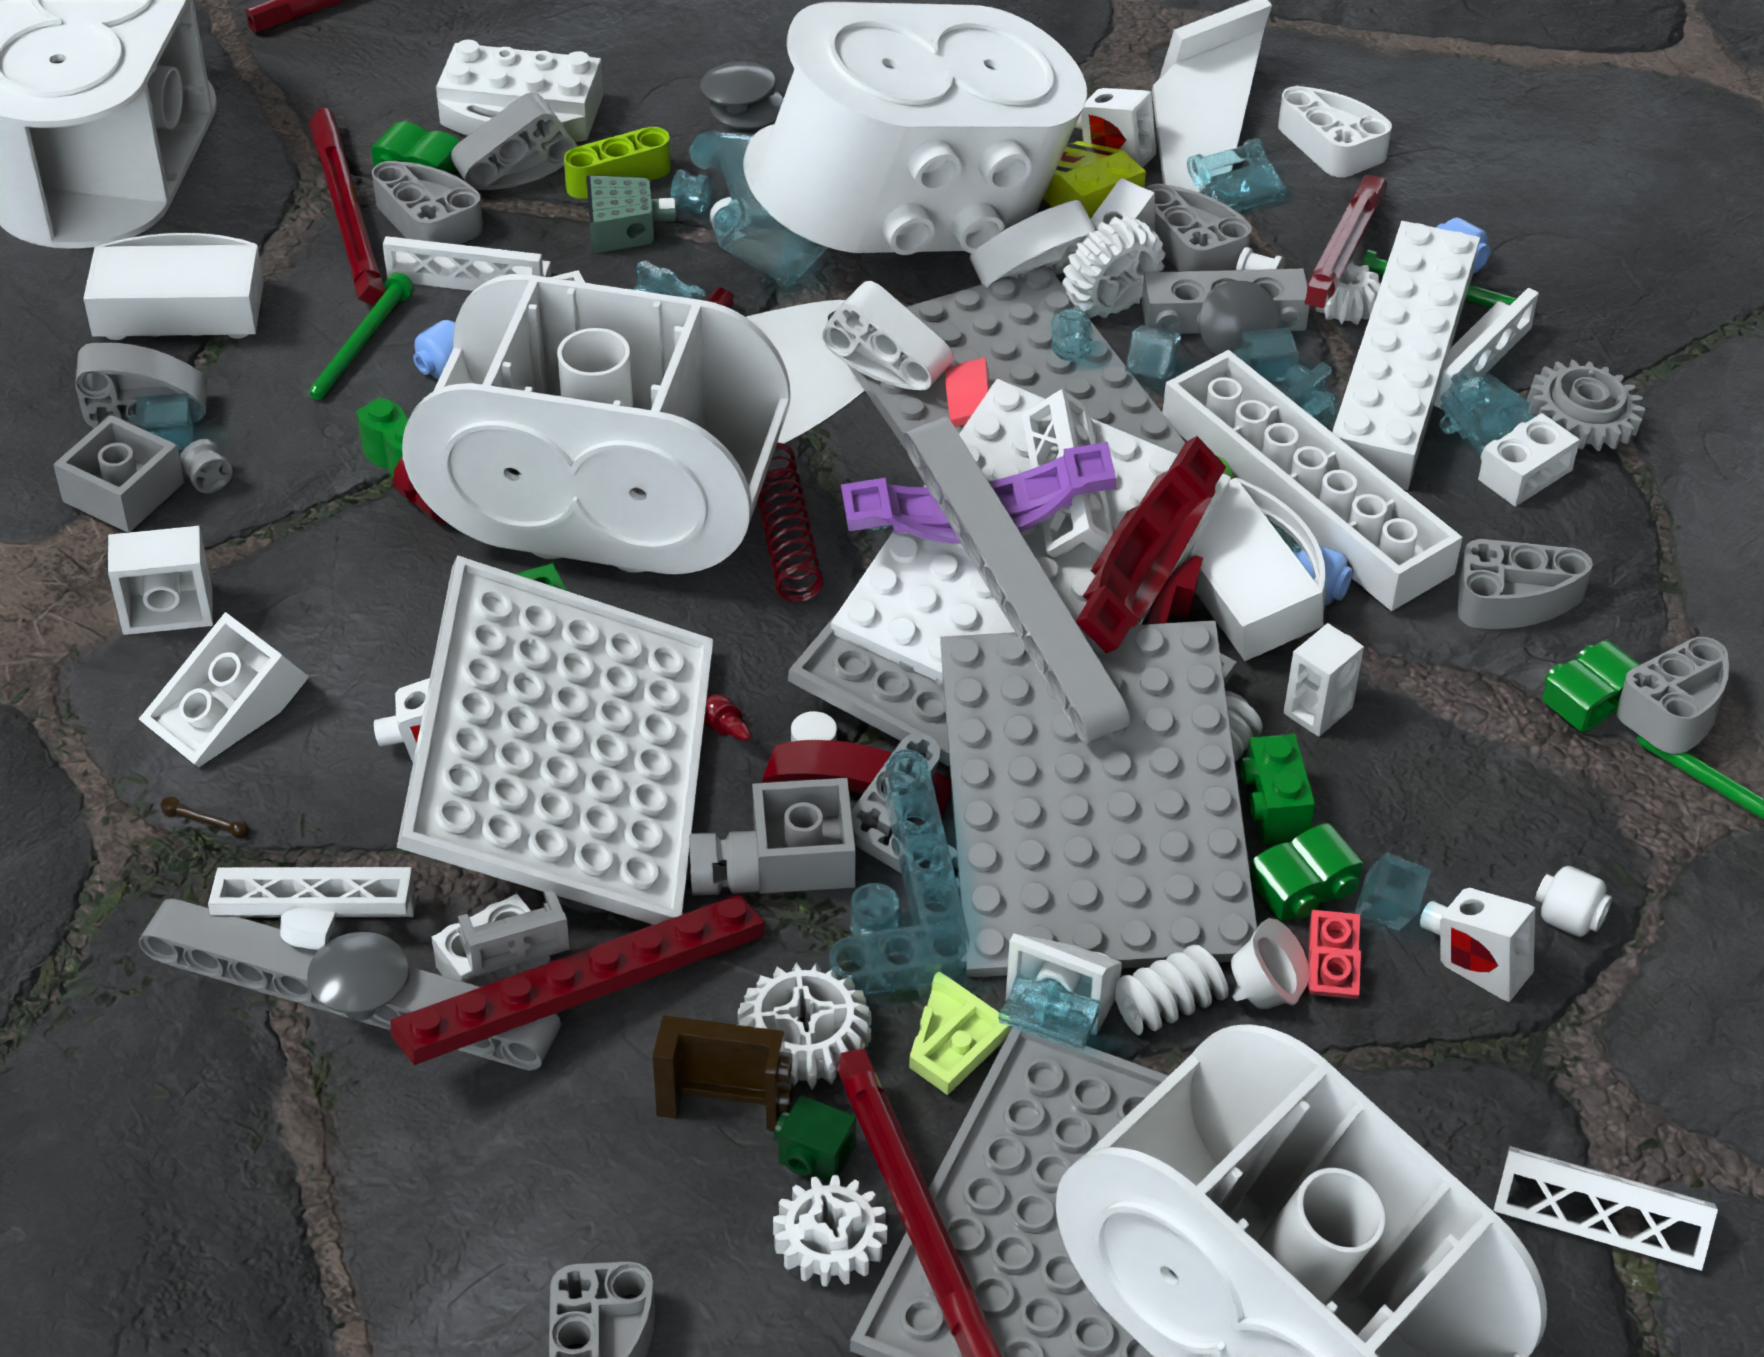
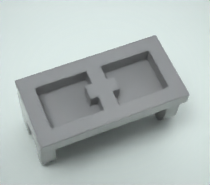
M554 890L544 892L547 902L544 903V908L476 927L472 926L468 914L457 916L460 927H458L459 937L474 977L570 950L567 918Z

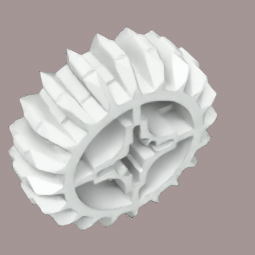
M1126 216L1122 220L1114 217L1109 225L1101 222L1097 231L1094 233L1088 231V238L1083 243H1077L1078 250L1076 253L1068 256L1071 264L1063 269L1066 277L1062 284L1066 288L1069 300L1075 306L1078 305L1090 318L1097 315L1106 318L1110 313L1117 314L1124 309L1127 310L1135 303L1140 304L1144 273L1160 272L1165 267L1161 262L1166 255L1162 249L1163 243L1159 240V236L1139 219H1132Z
M796 962L792 972L787 973L777 966L773 973V979L760 975L757 988H747V993L744 996L745 1002L740 1003V1008L738 1009V1025L784 1031L785 1052L793 1053L792 1072L789 1081L793 1083V1087L798 1080H806L811 1089H813L819 1078H824L832 1085L836 1078V1071L838 1072L837 1065L840 1054L842 1052L865 1049L871 1040V1028L869 1027L871 1026V1011H869V1006H866V998L863 991L855 990L852 977L839 980L836 967L826 974L821 973L817 962L811 970H802ZM804 1024L805 1028H808L809 1032H805Z

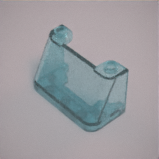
M709 130L704 134L698 135L693 141L692 146L688 149L692 162L699 168L706 169L712 167L724 174L732 199L727 206L722 207L718 211L714 219L715 236L719 247L790 287L829 247L812 242L779 223L751 192L744 174L743 161L746 148L754 134Z

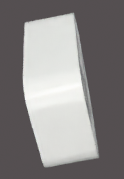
M1293 86L1285 89L1282 93L1278 128L1326 173L1335 177H1348L1385 162L1392 125L1378 111L1350 97L1316 88Z
M1078 200L1070 201L1039 212L1007 228L979 246L975 253H971L970 260L981 283L986 288L998 279L1008 276L1018 279V274L1024 277L1029 271L1042 266H1048L1054 275L1064 273L1063 269L1071 264L1068 256L1076 253L1078 250L1077 243H1083L1088 238V231L1094 233L1096 230L1082 202Z
M872 281L862 283L838 307L822 331V340L825 346L842 361L875 380L900 388L927 390L953 362V353L946 342L882 286Z

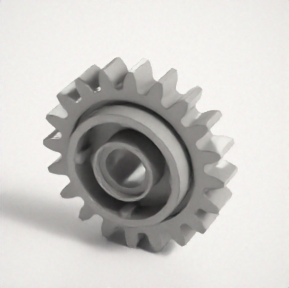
M1571 360L1568 368L1559 361L1555 362L1553 369L1544 366L1541 374L1534 376L1527 397V402L1531 403L1528 410L1530 414L1539 415L1543 413L1580 439L1579 449H1583L1586 444H1592L1597 451H1601L1603 442L1612 449L1617 448L1619 441L1628 444L1631 436H1636L1645 408L1640 406L1643 397L1633 395L1636 388L1635 385H1622L1623 375L1613 376L1609 373L1608 367L1598 369L1589 361L1586 366H1579L1575 360Z

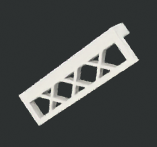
M387 236L383 242L387 279L392 273L398 272L410 278L413 284L474 291L478 286L490 279L509 274L551 276V262L542 261V254Z
M1527 288L1510 306L1498 301L1450 348L1436 393L1434 406L1448 412L1532 328L1539 292Z
M1063 389L1021 414L1031 469L1045 464V460L1053 446L1058 447L1057 459L1064 455L1063 449L1096 444L1089 408ZM1052 414V420L1045 434H1039L1037 422ZM1105 490L1075 495L1072 498V506L1062 507L1051 517L1041 522L1047 554L1056 558L1082 542L1099 553L1103 551L1113 535ZM1066 515L1072 518L1073 530L1059 538L1058 530Z
M412 867L217 868L208 902L209 914L233 915L240 918H281L282 914L290 909L307 908L336 912L335 917H414L415 894Z
M1509 1146L1493 1211L1702 1271L1718 1209L1711 1202ZM1514 1174L1535 1179L1545 1194L1546 1199L1530 1208L1507 1203ZM1546 1183L1563 1187L1564 1189L1552 1195ZM1574 1191L1588 1194L1599 1213L1581 1223L1566 1219L1556 1201ZM1597 1197L1616 1203L1604 1210ZM1551 1204L1558 1217L1539 1212V1210ZM1626 1206L1641 1210L1651 1228L1633 1238L1618 1234L1608 1216ZM1649 1212L1669 1218L1656 1224ZM1603 1219L1609 1231L1591 1227V1225ZM1678 1221L1701 1226L1693 1255L1672 1250L1660 1231ZM1655 1234L1662 1246L1644 1242L1643 1240Z

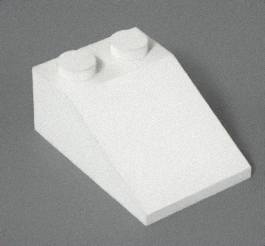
M225 612L141 715L139 720L193 764L201 767L281 713L309 676Z

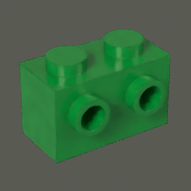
M1296 735L1249 738L1247 757H1241L1240 776L1242 784L1247 785L1249 791L1251 819L1257 822L1262 845L1291 842L1305 831L1311 829L1315 807Z

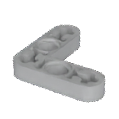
M915 732L907 735L899 743L853 807L851 815L854 842L858 848L934 894L944 898H954L960 896L959 875L957 874V877L950 878L949 881L943 880L941 876L943 871L947 872L951 867L958 870L957 850L903 818L935 773L940 759V746L931 735ZM920 750L927 753L926 759L921 758L913 767L912 774H910L906 769L909 766L911 753L917 754ZM890 781L898 782L905 787L907 795L899 800H891L883 795L881 787ZM870 819L878 822L876 829L871 828L868 832L861 830L862 822L867 823ZM892 829L895 832L892 833V836L889 840V845L885 846L883 844L884 837H888L889 832ZM905 840L914 841L920 845L922 855L916 859L903 858L898 854L896 846ZM930 854L936 855L934 863L931 862L929 870H925L924 867L928 863Z

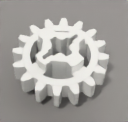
M833 1175L830 1184L822 1186L817 1177H812L810 1190L805 1191L802 1187L795 1185L792 1187V1201L788 1199H781L779 1201V1215L773 1217L776 1254H784V1267L787 1270L800 1265L801 1280L805 1282L815 1273L820 1275L822 1286H828L831 1276L835 1275L839 1276L844 1285L849 1284L851 1271L856 1270L859 1274L866 1276L869 1274V1260L880 1262L882 1259V1245L887 1244L885 1208L876 1207V1194L873 1191L861 1196L859 1194V1181L853 1180L846 1188L840 1186L838 1175Z

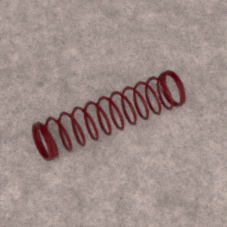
M777 442L776 448L785 450L791 458L785 456L772 457L771 461L784 459L789 461V464L786 468L772 469L767 472L765 479H777L789 472L791 475L786 479L778 481L764 480V483L769 485L764 489L761 488L758 506L761 511L763 530L766 533L771 567L774 570L776 591L785 600L799 602L813 598L820 592L823 587V576L818 568L819 559L816 557L813 534L810 532L811 524L807 519L808 511L805 508V499L802 496L803 488L799 484L800 476L797 473L795 453L791 447ZM794 476L796 477V481L790 480ZM784 482L794 484L788 491L779 493L767 491L775 484ZM764 494L771 496L767 500L763 499ZM785 494L797 496L790 503L781 505L769 503L772 499ZM799 499L801 500V505L796 503ZM766 506L774 507L769 513L765 510ZM795 506L799 508L797 512L788 516L772 515L782 507ZM803 511L804 517L798 514ZM769 517L778 519L772 524L768 523ZM799 518L802 520L799 524L790 528L775 527L777 523L785 519ZM805 523V524H806V529H805V528H802V527H800V526H802V525ZM772 529L781 531L775 536L770 534ZM801 530L805 532L802 536L793 540L778 539L780 535L788 531ZM809 536V541L803 540L804 537ZM775 541L784 543L780 545L778 548H775L773 546ZM802 542L807 544L806 547L795 552L780 551L791 543ZM808 548H812V553L804 552ZM777 553L787 555L780 561L776 559ZM800 554L810 556L809 559L798 564L783 563L791 556ZM811 560H814L815 566L807 563ZM780 565L789 567L785 569L783 572H780L778 570ZM796 571H809V573L801 576H788ZM811 574L817 576L815 583L801 589L786 587L781 583L784 578L791 580L806 578ZM814 586H816L812 591L804 595L796 596L789 595L783 592L781 589L783 588L784 590L792 592H803L812 589Z

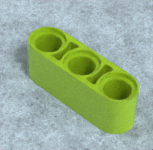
M647 127L568 150L564 155L567 193L579 199L588 198L586 176L646 178L649 181L666 176L671 170L669 133L659 127Z

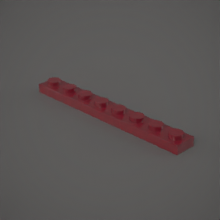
M736 895L391 1019V1036L412 1064L417 1065L764 937L765 922L740 895Z

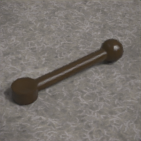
M167 797L161 802V810L165 816L172 817L180 814L228 830L235 838H243L249 832V826L243 820L231 822L182 806L176 797Z

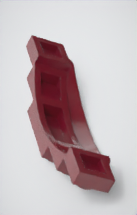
M1198 436L1185 442L1169 470L1156 476L1140 504L1126 512L1090 570L1095 577L1083 595L1088 602L1075 622L1106 654L1119 648L1129 629L1138 624L1156 599L1215 495V485L1226 469L1223 462Z

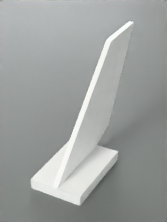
M1250 0L1174 29L1160 78L1152 88L1163 184L1189 189L1201 194L1228 184L1263 32L1272 7L1268 0Z

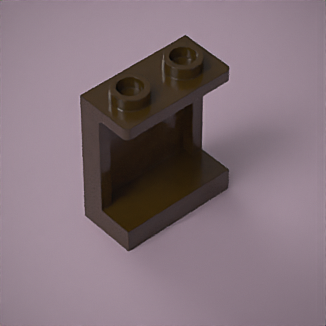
M667 1015L662 1016L652 1056L656 1115L677 1119L682 1094L766 1105V1128L775 1130L780 1114L784 1111L790 1112L793 1097V1083L789 1082L792 1072L793 1053L785 1052L784 1031Z

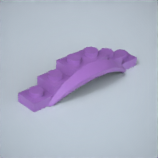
M1108 442L1063 449V456L1042 466L1009 477L988 481L1020 533L1048 519L1062 507L1072 506V498L1075 495L1116 489V475ZM886 478L841 484L848 531L893 525L894 534L909 533L936 542L961 544L927 487L886 484Z

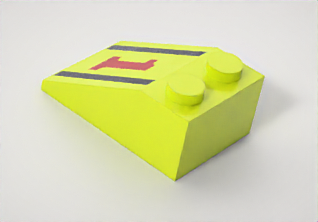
M1076 141L1066 146L1043 199L1052 207L1070 201H1081L1091 219L1121 178L1144 188L1146 171L1124 150Z

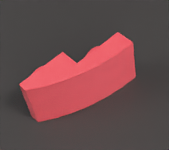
M986 357L951 365L945 370L949 416L954 427L961 425L964 427L990 389Z
M1320 910L1311 911L1308 956L1309 995L1350 999L1359 998L1361 950H1359L1360 914Z

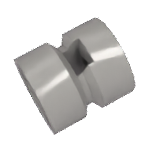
M756 830L729 832L726 839H720L716 833L689 834L692 896L719 895L723 887H728L733 894L759 893ZM721 860H726V866L712 864L718 863Z

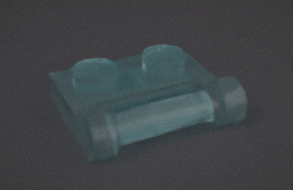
M1258 138L1245 141L1244 146L1205 157L1198 154L1187 159L1188 173L1200 193L1226 204L1236 212L1283 199L1286 187L1265 156L1264 146ZM1243 161H1248L1251 165L1212 177L1208 172Z

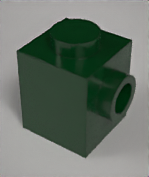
M800 1095L791 1112L784 1111L775 1127L774 1140L778 1141L779 1164L786 1166L798 1175H810L830 1183L833 1175L840 1176L856 1147V1116Z

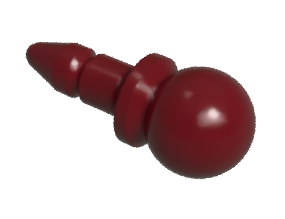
M721 694L707 697L704 725L714 729L720 735H731L736 740L749 741L751 739L749 727L742 721V714L732 700Z

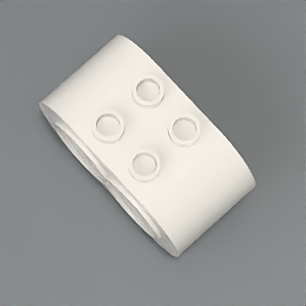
M0 0V226L4 230L21 240L40 246L91 248L137 236L154 226L165 215L217 108L215 91L207 78L194 0Z
M823 2L813 4L802 9L792 20L787 34V50L794 67V72L775 124L759 130L749 141L743 161L744 174L754 197L773 218L796 234L820 245L852 253L895 252L900 255L932 251H966L968 253H975L979 246L992 237L1037 213L1086 103V82L1074 59L1056 40L1032 23L1003 10L979 5L863 2Z
M509 274L490 279L478 286L467 297L456 318L453 334L454 348L434 391L426 396L412 412L403 435V460L409 479L420 497L439 517L462 533L492 546L532 552L534 555L545 559L563 557L612 565L632 573L650 571L662 574H685L701 571L720 563L738 548L747 532L788 413L791 396L790 382L785 364L772 341L757 325L740 313L713 302L528 274Z
M1235 1025L1220 1029L1211 1034L1176 1070L1089 1152L1079 1158L1065 1172L1058 1186L1056 1194L1058 1226L1065 1248L1078 1274L1100 1305L1154 1357H1529L1538 1346L1544 1334L1547 1320V1301L1544 1286L1533 1259L1511 1228L1323 1057L1301 1041L1275 1029L1257 1025Z

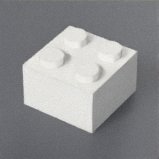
M200 526L108 535V575L123 635L213 626L212 584Z

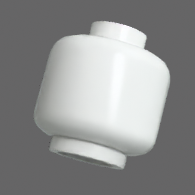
M1565 866L1554 877L1548 874L1545 875L1538 888L1535 900L1543 903L1541 917L1544 922L1574 936L1581 937L1590 930L1597 932L1600 929L1609 911L1612 897L1606 894L1607 887L1602 879L1572 866Z

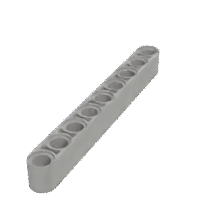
M945 416L903 434L904 444L912 464L1080 740L1084 744H1088L1129 726L1130 716L1121 694L950 419Z
M166 899L162 902L139 938V945L146 955L160 963L349 1018L346 1013L337 1012L322 1005L310 991L307 973L309 964L318 950L288 944L281 938L280 929L233 915H210L209 908L178 899ZM408 966L409 981L392 1001L376 1009L372 1017L360 1022L391 1030V1019L480 987ZM553 1014L458 1050L520 1069L537 1070L541 1067L560 1029L561 1022L559 1017Z

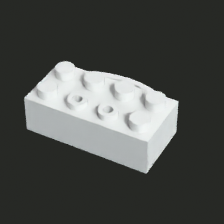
M463 40L455 43L436 86L440 124L453 131L470 135L519 97L527 93H537L543 97L575 142L587 140L603 97L601 58L589 57L588 54L580 51L565 55L547 51L518 50L511 47L480 46L474 40Z
M202 233L145 235L95 246L83 298L92 337L106 336L110 340H121L126 336L228 335L239 339L249 334H256L264 284L258 246L242 239Z
M1239 478L1231 479L1227 492L1184 562L1194 555L1203 557L1196 594L1244 661H1247L1323 627L1326 600L1325 563L1315 536L1292 509L1275 496ZM1269 521L1282 528L1302 548L1312 566L1315 576L1314 580Z

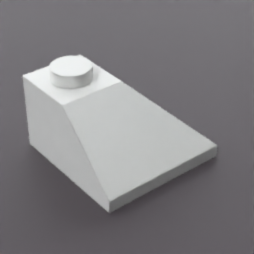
M1014 933L1009 943L1005 1001L1097 1035L1115 1001V986L1117 980L1121 977L1122 962L1111 959L1103 953L1092 952L1076 945Z

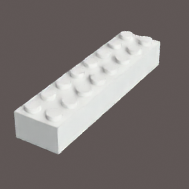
M1401 221L1332 433L1399 487L1408 490L1474 272L1480 237L1425 226L1419 223Z
M1230 350L1166 382L1163 414L1178 434L1187 441L1198 436L1215 455L1226 460L1232 469L1233 479H1242L1265 490L1292 509L1309 527L1318 544L1345 554L1348 560V567L1353 569L1352 579L1390 611L1397 609L1455 574L1463 538L1461 535Z

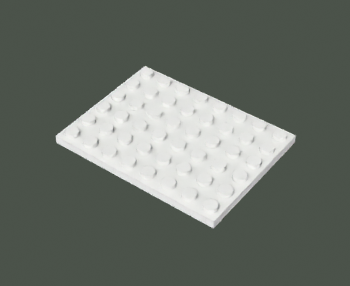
M996 379L959 434L988 481L998 480L1031 470L1021 414L1045 400V398L999 379ZM1052 414L1037 422L1039 434H1045L1052 420ZM1091 418L1095 443L1108 442L1115 470L1116 489L1105 490L1114 533L1126 512L1140 504L1156 476L1168 471L1178 454ZM1053 446L1045 464L1056 459L1059 453L1058 447ZM1226 474L1221 475L1215 485V495L1170 576L1184 563L1229 488L1230 476ZM1066 515L1058 530L1059 538L1073 530L1072 518ZM1039 523L1021 532V535L1076 621L1088 602L1083 595L1095 577L1090 570L1101 553L1082 542L1062 555L1053 558L1046 552L1042 525ZM894 531L831 622V629L834 630L835 636L864 649L866 648L897 664L902 661L914 667L915 672L935 681L937 678L943 681L940 637L1014 632L962 544L936 542L909 533L894 534ZM1153 603L1137 625H1146Z
M457 555L451 570L396 848L543 892L554 890L557 896L653 925L682 915L690 847L689 834H691L713 639Z

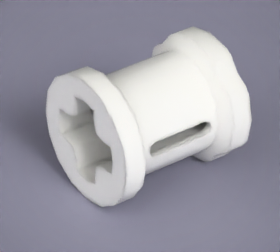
M1244 247L1239 256L1236 270L1284 269L1285 259L1279 255L1275 258L1255 254L1252 248Z

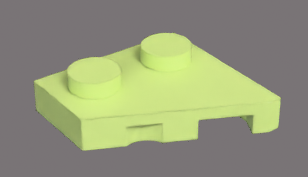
M938 971L934 975L930 998L921 1017L919 1034L915 1037L910 1053L909 1068L949 1095L1006 1040L1012 1029L1013 1022Z

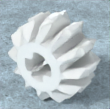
M1352 261L1325 308L1316 307V311L1325 313L1326 320L1334 318L1340 320L1341 325L1344 321H1351L1358 325L1360 319H1369L1380 288L1378 274L1369 272L1368 265L1359 267L1354 265Z

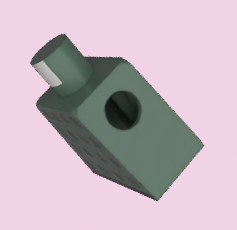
M586 176L592 253L651 244L654 241V222L676 221L675 199H651L650 182L646 178Z

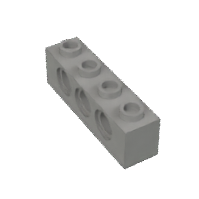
M1304 269L1144 273L1141 305L1146 334L1200 333L1199 315L1208 293L1232 281L1255 283L1272 296L1279 311L1280 322L1278 331H1306L1310 305L1304 304L1307 293Z

